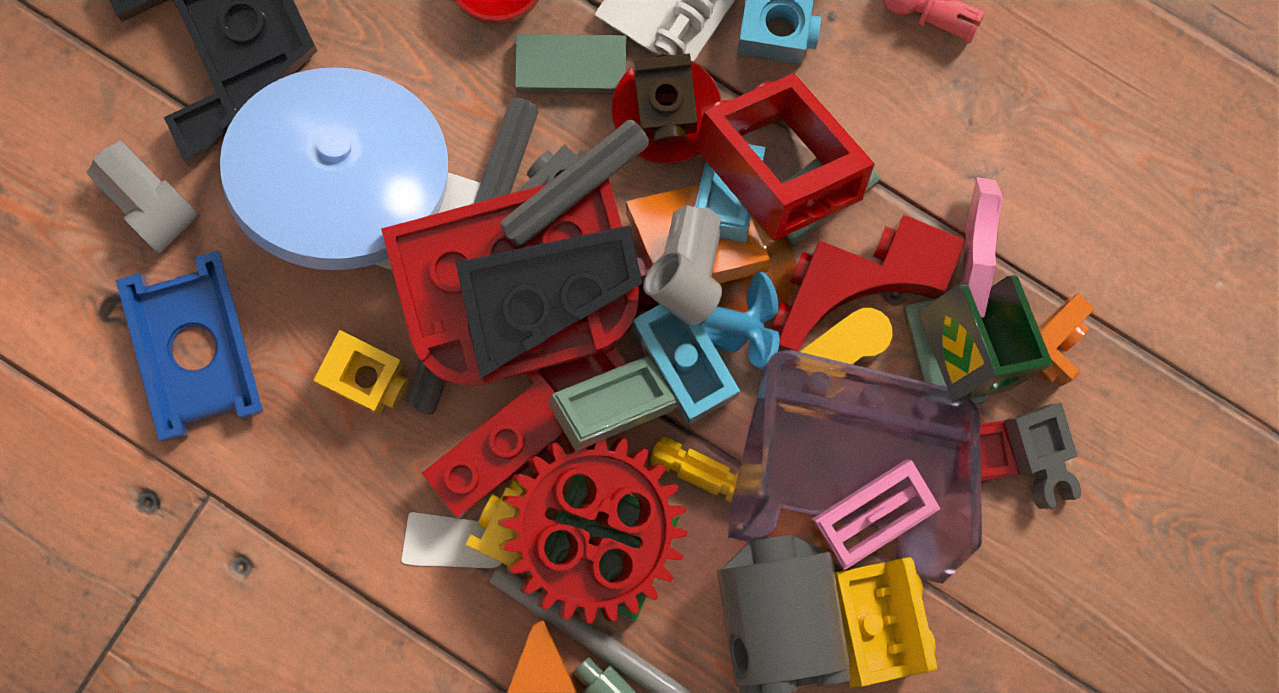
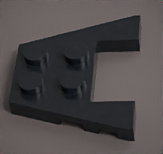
M168 0L109 1L117 17L122 22ZM174 0L216 89L215 94L164 117L179 152L188 166L197 163L224 138L233 118L251 97L271 83L293 74L318 51L294 0Z

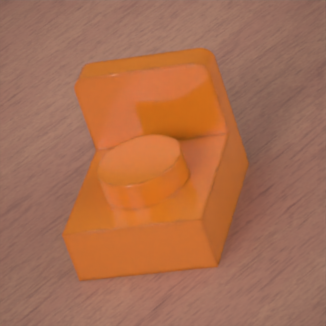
M1079 293L1066 300L1039 328L1053 365L1036 375L1049 384L1055 381L1060 386H1063L1073 381L1080 374V371L1056 349L1059 346L1067 352L1089 330V327L1083 321L1095 308Z

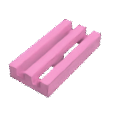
M906 459L811 520L816 529L820 530L823 535V540L828 549H831L836 558L834 559L839 567L846 570L940 510V507L912 460ZM907 477L910 482L909 485L838 530H834L832 524ZM918 495L922 502L921 504L846 550L842 542Z

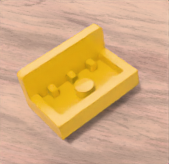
M911 557L835 572L851 666L849 668L850 688L863 687L937 670L935 658L936 644L934 636L928 627L923 605L922 581L916 572L914 560Z

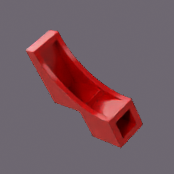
M904 214L895 229L885 226L873 253V257L882 260L881 264L819 240L813 255L802 251L790 280L791 283L800 286L792 306L781 302L771 326L772 330L779 332L778 354L792 358L799 352L807 335L821 320L837 308L853 300L869 295L892 292L910 293L931 299L939 298L948 288L966 240Z

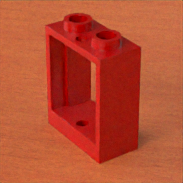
M795 73L774 82H764L751 92L732 100H722L712 105L708 110L704 111L695 148L773 242L862 201L875 165ZM780 119L786 122L823 165L783 184L741 137Z

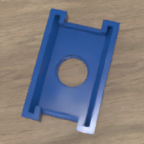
M219 250L194 257L198 272L150 286H148L146 277L141 273L116 280L159 441H170L188 437L187 424L235 410L237 411L238 418L242 420L257 416L263 412ZM191 327L206 329L212 334L216 343L214 358L206 367L199 370L182 368L173 356L172 349L175 338L183 330Z

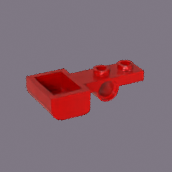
M612 347L593 356L524 374L532 384L528 389L424 470L422 475L458 519L461 518L504 482L511 480L514 474H520L529 467L528 458L530 456L540 457L548 448V444L556 442L565 434L548 405L552 394L626 365V361Z

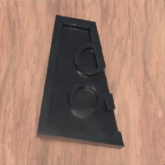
M630 225L455 262L480 378L642 284Z

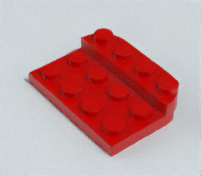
M609 178L523 247L519 248L515 247L501 231L500 223L547 184L381 228L413 348L420 360L435 376L446 383L457 386H483L602 353L615 346L631 330L639 302L638 286L480 378L455 263L622 227Z

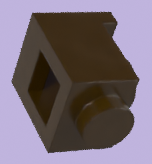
M690 53L634 59L633 76L639 126L646 133L648 139L653 138L654 143L658 145L676 144L687 140V134L696 133L698 124ZM671 92L677 97L676 102L670 106L659 104L655 98L657 94Z

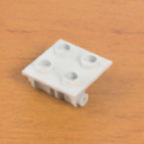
M604 0L594 16L656 56L690 53L691 61L694 62L735 0Z

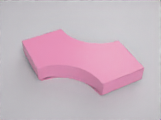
M976 177L965 227V255L960 284H968L982 318L985 316L996 268V238L1003 197L996 180Z

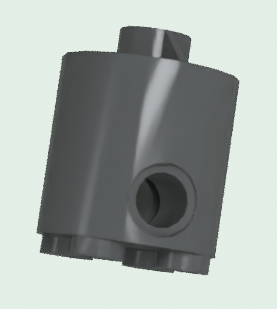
M790 534L748 541L722 569L717 570L735 684L739 686L740 693H790L798 691V686L816 683V686H823L851 680L849 672L851 666L831 552H825Z

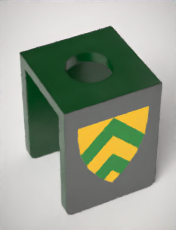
M1017 275L1006 276L991 287L985 316L982 318L968 284L956 285L919 312L920 319L953 403L1009 391L1053 365Z

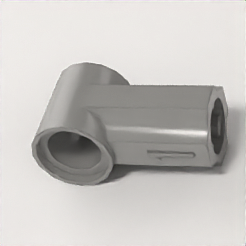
M121 140L114 145L106 146L92 159V164L86 171L98 188L126 214L124 219L159 254L200 217L165 179L161 182Z
M686 205L673 212L664 255L659 257L648 271L644 280V291L684 323L694 326L706 320L713 313L722 295V287L711 277L721 232L719 229L721 218L708 207L695 208Z

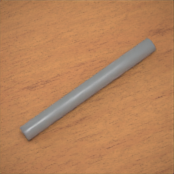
M502 563L489 580V583L650 692L690 693V690L594 625L582 622L581 617L576 613H573L569 620L559 617L558 601L547 610L538 607L537 604L542 590L537 589L529 594L522 593L520 587L525 579L518 574L508 573L507 567Z

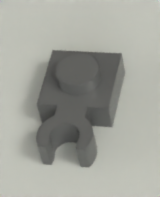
M1062 403L1048 404L1004 420L1019 474L1034 473L1035 475L1032 485V497L1035 505L1039 509L1057 507L1053 494L1055 485L1059 488L1062 500L1079 499L1081 497L1079 481L1071 472L1067 471L1065 461L1078 456Z

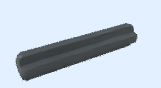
M627 120L505 217L500 223L501 231L515 247H523L646 149L649 144L646 133L636 122Z

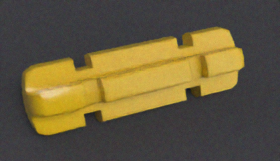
M666 436L660 437L657 440L650 455V463L652 465L664 464L666 472L669 473L670 469L678 472L676 477L716 496L720 492L726 495V501L741 508H746L750 504L757 489L758 483L755 479L739 471L736 475L729 472L730 467L691 448L687 452L681 449L682 444Z

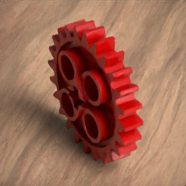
M617 438L609 451L607 450L606 439L590 445L589 450L583 448L575 451L569 441V453L567 454L557 442L548 444L550 462L547 463L537 456H530L528 461L535 474L532 477L514 474L512 479L523 491L520 497L503 496L502 499L504 503L515 509L514 517L498 520V525L513 530L514 538L499 545L500 550L517 552L518 558L506 568L508 573L526 572L528 576L523 581L520 591L529 594L541 588L542 592L537 606L547 610L557 600H560L558 615L567 620L573 615L577 606H579L582 622L587 624L593 623L597 608H600L602 615L607 621H616L618 614L617 604L620 603L629 613H638L639 607L636 595L640 593L648 599L656 600L658 595L651 582L655 578L668 582L673 580V576L663 566L666 559H683V555L679 551L670 547L672 539L687 536L686 530L672 526V519L685 513L686 508L669 505L667 500L679 489L678 485H660L658 483L659 478L666 469L664 464H656L647 469L643 467L648 456L647 449H637L629 457L626 456L628 443L625 438ZM573 475L581 477L587 486L586 499L575 508L566 503L562 493L566 480ZM630 493L639 501L640 515L633 524L626 526L618 518L617 506L620 499ZM548 508H552L580 519L594 520L596 518V523L602 527L639 538L640 545L637 548H633L609 538L596 536L590 538V533L585 530L546 518L545 511ZM560 530L568 538L569 552L560 562L552 563L545 555L544 543L551 533ZM615 549L621 555L623 562L622 570L616 578L606 581L600 574L599 560L606 551Z

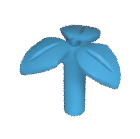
M758 272L752 279L747 291V312L742 313L717 306L713 313L698 325L703 326L714 347L720 350L738 351L750 339L748 358L755 367L764 370L773 363L779 350V332L764 328V323L778 313V297L771 279L765 272Z

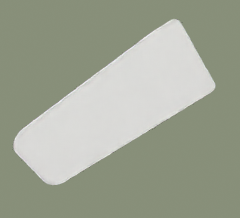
M416 512L409 513L401 559L402 563L419 566L496 568L501 564V562L465 545L470 534L479 539L482 538L486 529L478 526L479 521Z

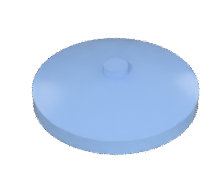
M318 68L281 78L257 92L242 106L233 118L224 136L220 155V174L228 208L236 223L253 242L272 255L296 265L320 270H348L366 267L389 259L381 228L439 212L447 188L448 154L443 133L436 119L428 108L403 86L367 71L350 68Z

